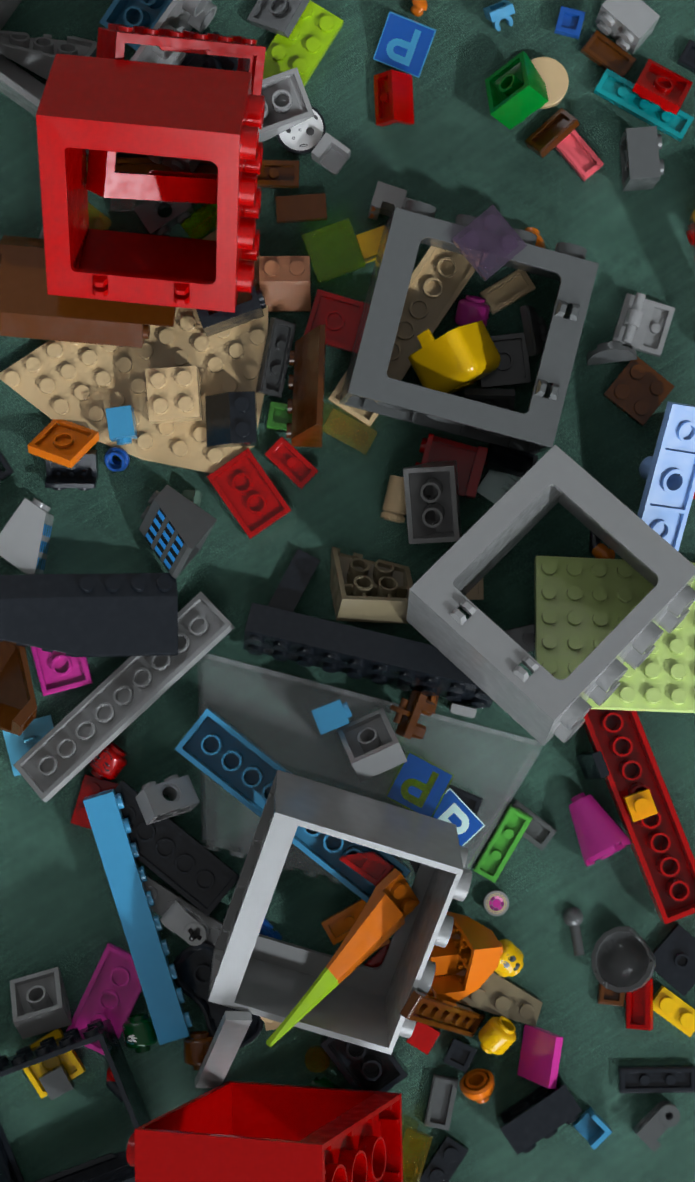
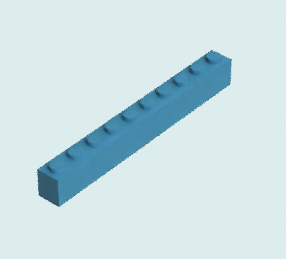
M112 788L84 797L83 803L159 1045L188 1037L190 1034L189 1028L193 1027L189 1011L184 1013L182 1003H185V997L182 988H177L174 979L178 978L174 963L169 964L167 955L170 954L167 940H162L159 933L160 930H163L159 915L154 916L151 907L155 905L151 890L146 891L144 882L148 881L143 866H138L136 858L140 857L136 842L131 843L128 834L132 832L128 817L123 818L121 809L125 808L121 793L116 794L115 789Z

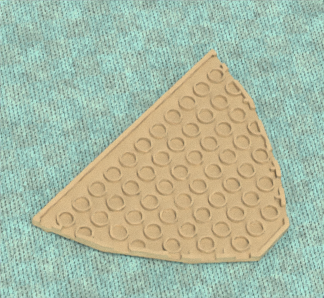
M217 230L202 240L217 241ZM258 253V259H257V261H254L255 267H254V281H253V285H254L255 290L260 288V287H259V256H260V253ZM239 292L236 305L252 300L251 294ZM268 306L262 309L263 317L209 337L206 336L196 309L176 307L174 326L150 325L149 339H145L142 348L49 340L0 372V380L50 419H62L98 431V442L109 447L123 448L129 455L143 461L211 474L247 448L250 450L254 447H207L205 396L227 392L255 391L258 430L265 394L256 392L269 329ZM208 310L210 315L219 312ZM196 365L199 370L203 420L152 424L149 421L145 369ZM131 405L134 408L138 438L132 439L131 444L117 445V442H112L109 438L105 409Z

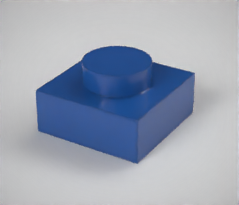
M561 6L554 33L579 39L586 12Z

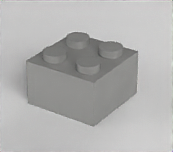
M606 0L601 5L595 23L604 35H610L616 40V44L633 55L652 34L660 16L642 0Z

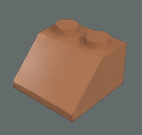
M259 256V287L264 297L265 305L268 306V312H311L310 256Z

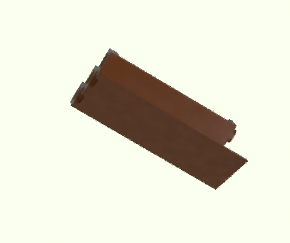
M3 235L0 240V336L142 348L145 339H149L150 325L174 326L176 307L48 295L44 239Z

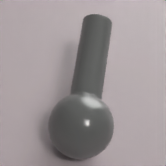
M569 907L563 914V920L570 927L574 956L585 955L580 930L583 913L579 908Z

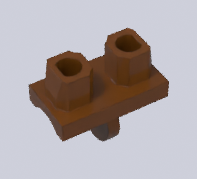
M411 691L408 700L402 698L399 707L391 704L390 710L396 712L393 722L398 723L395 733L410 740L411 737L423 739L426 726L417 723L421 713L430 717L436 705L428 700L426 695Z

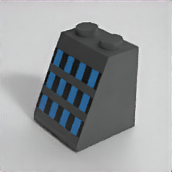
M166 485L161 492L156 490L149 499L148 503L151 506H148L142 513L140 518L143 519L139 530L167 571L176 579L201 550L217 519L169 485Z

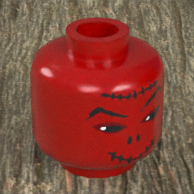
M111 742L89 762L93 768L90 772L101 781L104 778L114 780L127 764L125 751Z

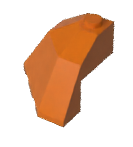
M447 911L446 915L454 918L453 930L445 948L436 945L433 947L428 961L436 963V970L427 995L456 1003L477 991L496 970L500 956L503 953V946L489 928L468 916Z

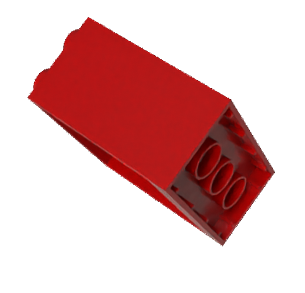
M56 53L36 113L48 295L235 313L238 293H252L254 261L258 259L260 230L256 229V219H259L262 189L257 186L258 175L261 174L263 142H259V129L263 127L265 96L251 95L252 72ZM86 149L204 160L215 163L218 168L217 241L89 229Z
M228 1081L134 1129V1133L130 1136L127 1143V1162L131 1167H135V1182H403L402 1093Z

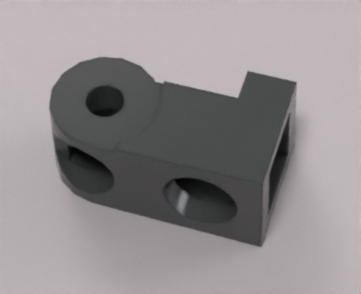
M661 1101L633 1128V1131L655 1153L661 1146L657 1139L669 1127H674L678 1124L680 1112L670 1101Z

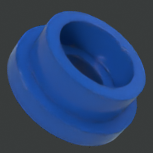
M112 447L106 452L104 461L109 470L119 472L127 468L130 458L123 448ZM114 455L118 456L121 461H117Z

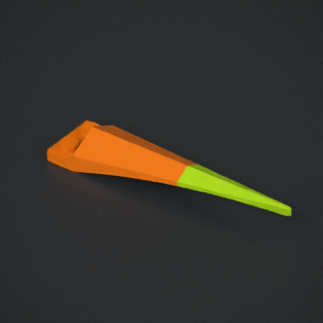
M394 868L375 887L364 909L329 963L299 1003L266 1041L269 1047L273 1046L405 924L404 918L420 902L400 871Z

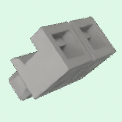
M378 181L368 218L377 220L379 214L390 217L395 207L404 209L406 201L413 199L406 197L407 190Z

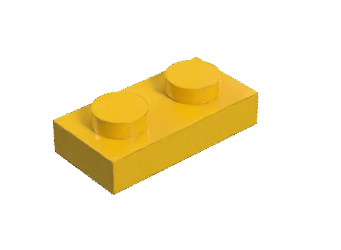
M662 985L653 997V1011L691 1037L695 1031V1009Z

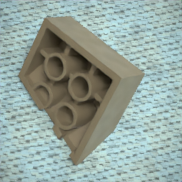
M331 548L330 589L336 621L410 624L406 621L409 589L413 586L408 566L381 559L374 562L362 559V554L354 552L353 556L340 553L339 548Z

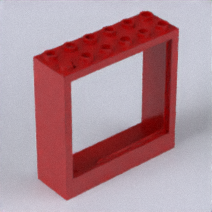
M108 23V28L98 27L96 57L124 60L125 43L158 46L163 51L237 57V71L252 72L251 95H261L266 47L257 45V40L233 35L228 37L213 33H207L206 35L193 31L178 32L164 28L156 30L143 26L128 27L114 23ZM89 149L86 189L103 198L217 204L218 174L150 170L147 174L115 171L116 152Z

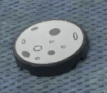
M312 107L313 117L277 135L280 145L294 155L310 154L325 134L326 125L323 116L314 107Z

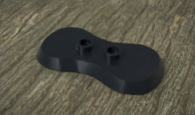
M203 942L198 946H189L176 957L173 963L178 978L174 979L178 988H182L183 993L198 1004L204 1014L208 1031L214 1037L225 1011L240 1010L208 1001L215 946ZM252 1014V1022L239 1048L251 1043L262 1031L264 1022L260 1016Z

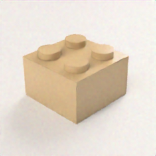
M196 365L145 369L149 421L152 424L203 420L199 370Z

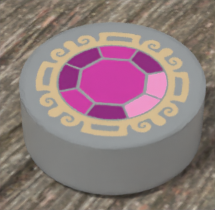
M491 890L485 895L483 905L490 915L501 916L509 908V899L504 892Z

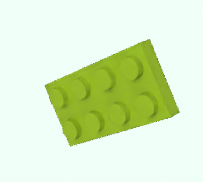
M310 0L289 38L276 34L266 50L263 79L297 67L305 87L342 28L344 20Z

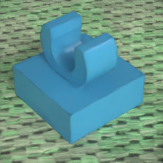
M502 0L483 8L486 19L492 22L495 30L501 31L499 23L502 19H506V23L510 27L513 26V19L510 15L515 14L513 3L510 1Z

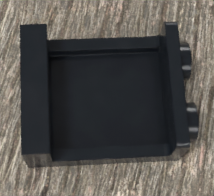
M253 285L252 293H250L252 300L236 305L235 313L219 311L210 315L208 310L196 309L206 336L209 337L263 317L262 309L266 308L261 289L255 290Z

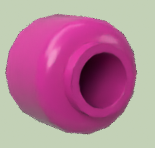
M466 295L465 299L459 300L455 315L456 324L463 326L483 321L486 327L490 313V306L485 303L486 299Z

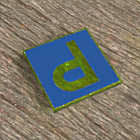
M409 751L406 756L407 762L401 765L385 797L413 812L433 817L455 775Z

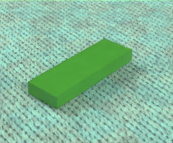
M510 804L476 862L473 871L495 883L533 816Z

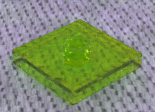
M349 218L302 235L319 284L366 267Z

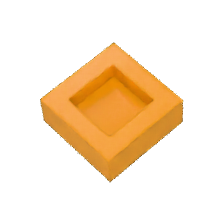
M648 788L623 797L632 822L658 814Z

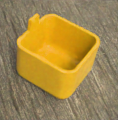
M483 321L457 327L437 339L434 338L430 329H427L417 335L422 348L408 357L423 387L448 394L463 390L495 371L501 362L500 354Z

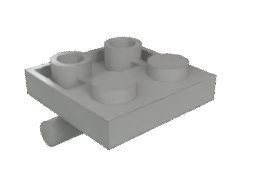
M627 293L612 341H620L622 346H633L637 351L660 357L675 308L645 299L646 295L642 293H636V295Z

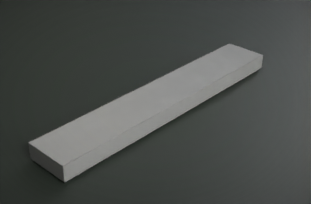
M225 1011L195 1078V1088H216L222 1085L252 1022V1012Z

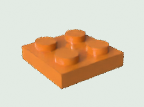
M53 419L27 445L28 453L72 468L99 441V432L66 420Z

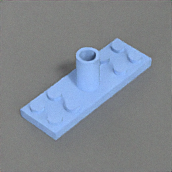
M668 401L653 456L646 457L639 466L640 476L646 480L637 516L677 551L680 547L695 493V406Z

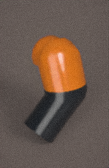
M590 531V553L595 558L614 559L615 552L603 544L602 540Z

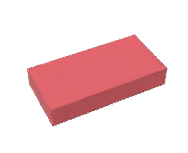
M575 129L555 147L584 182L604 165L602 160Z

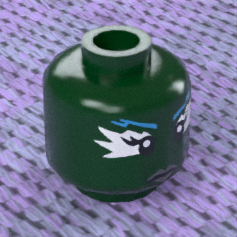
M147 1013L128 1016V1021L122 1025L126 1047L135 1049V1053L150 1051V1046L158 1040L151 1017H148Z

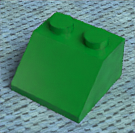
M524 51L520 52L485 80L490 115L509 130L523 122L525 118L537 109L542 108L549 101L546 84Z

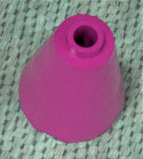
M583 792L570 799L572 804L568 807L586 867L595 864V861L598 859L604 860L627 847L626 845L631 844L629 837L591 794L586 796Z

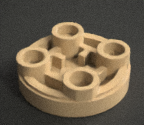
M550 57L532 59L531 62L546 84L549 100L540 109L557 106L564 98L569 85L566 69L560 62Z

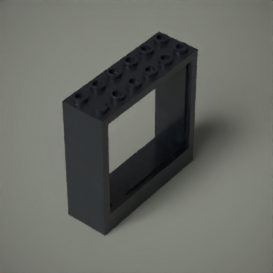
M96 1019L87 1024L88 1027L78 1030V1028H73L63 1033L64 1036L58 1039L49 1037L42 1040L37 1047L25 1046L17 1050L16 1055L7 1057V1055L0 1056V1077L99 1040L134 1128L136 1129L151 1121L110 1019L105 1021ZM0 1122V1182H25ZM125 1149L115 1154H105L34 1182H135V1167H131L128 1164Z

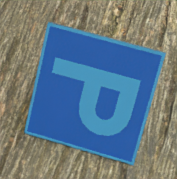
M389 11L373 59L419 78L437 29Z

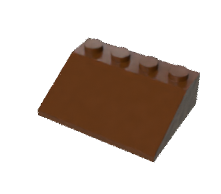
M320 324L295 341V350H290L289 365L294 366V374H289L288 389L293 390V399L288 398L287 413L292 414V423H287L286 438H291L292 447H322L326 355L325 325Z

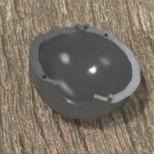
M629 926L615 927L605 932L596 942L591 954L592 970L596 979L605 988L617 993L633 992L644 987L653 976L656 966V958L650 947Z

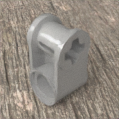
M175 899L160 918L161 923L192 946L201 945L209 936L210 929L208 924L178 899ZM198 927L201 929V936L195 938L192 936L194 933L192 929L195 930Z

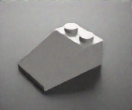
M297 67L263 79L261 96H265L263 127L259 129V142L266 141L314 116Z

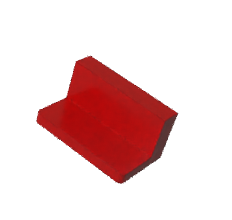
M392 69L374 75L376 125L384 127L396 122L406 125L414 124L412 75Z

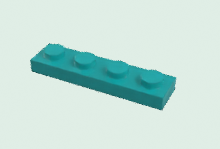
M606 69L593 92L594 94L647 124L657 126L658 130L681 142L694 117L680 109L677 115L664 111L657 104L642 99L633 92L634 83Z

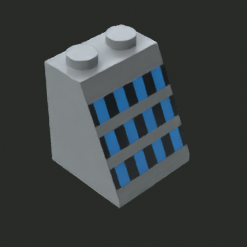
M24 498L0 533V556L25 574L44 573L54 516L49 513L51 508L36 498H33L32 501Z

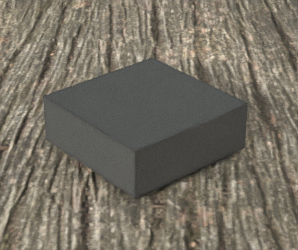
M63 1064L39 1077L51 1101L72 1090L75 1086Z

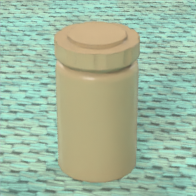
M390 475L382 507L383 512L380 515L384 520L405 523L404 477Z

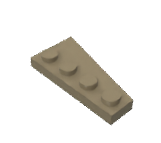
M493 972L477 991L458 1001V1003L536 1027L543 1004L540 999L499 976L496 972Z

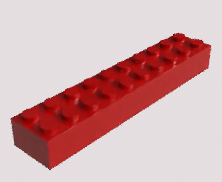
M590 709L584 716L585 722L583 725L593 751L602 752L610 773L604 779L626 835L631 841L630 845L660 921L666 925L694 914L695 859L637 711ZM648 788L658 814L632 822L623 797Z

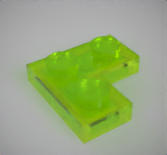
M205 204L194 212L191 218L185 219L181 224V227L191 239L203 237L213 227L217 229V204Z

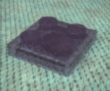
M494 205L490 206L451 240L484 281L489 279L527 246Z

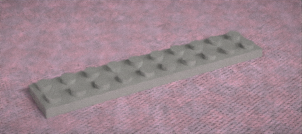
M200 592L178 612V655L130 656L13 766L44 802L49 801L235 627Z

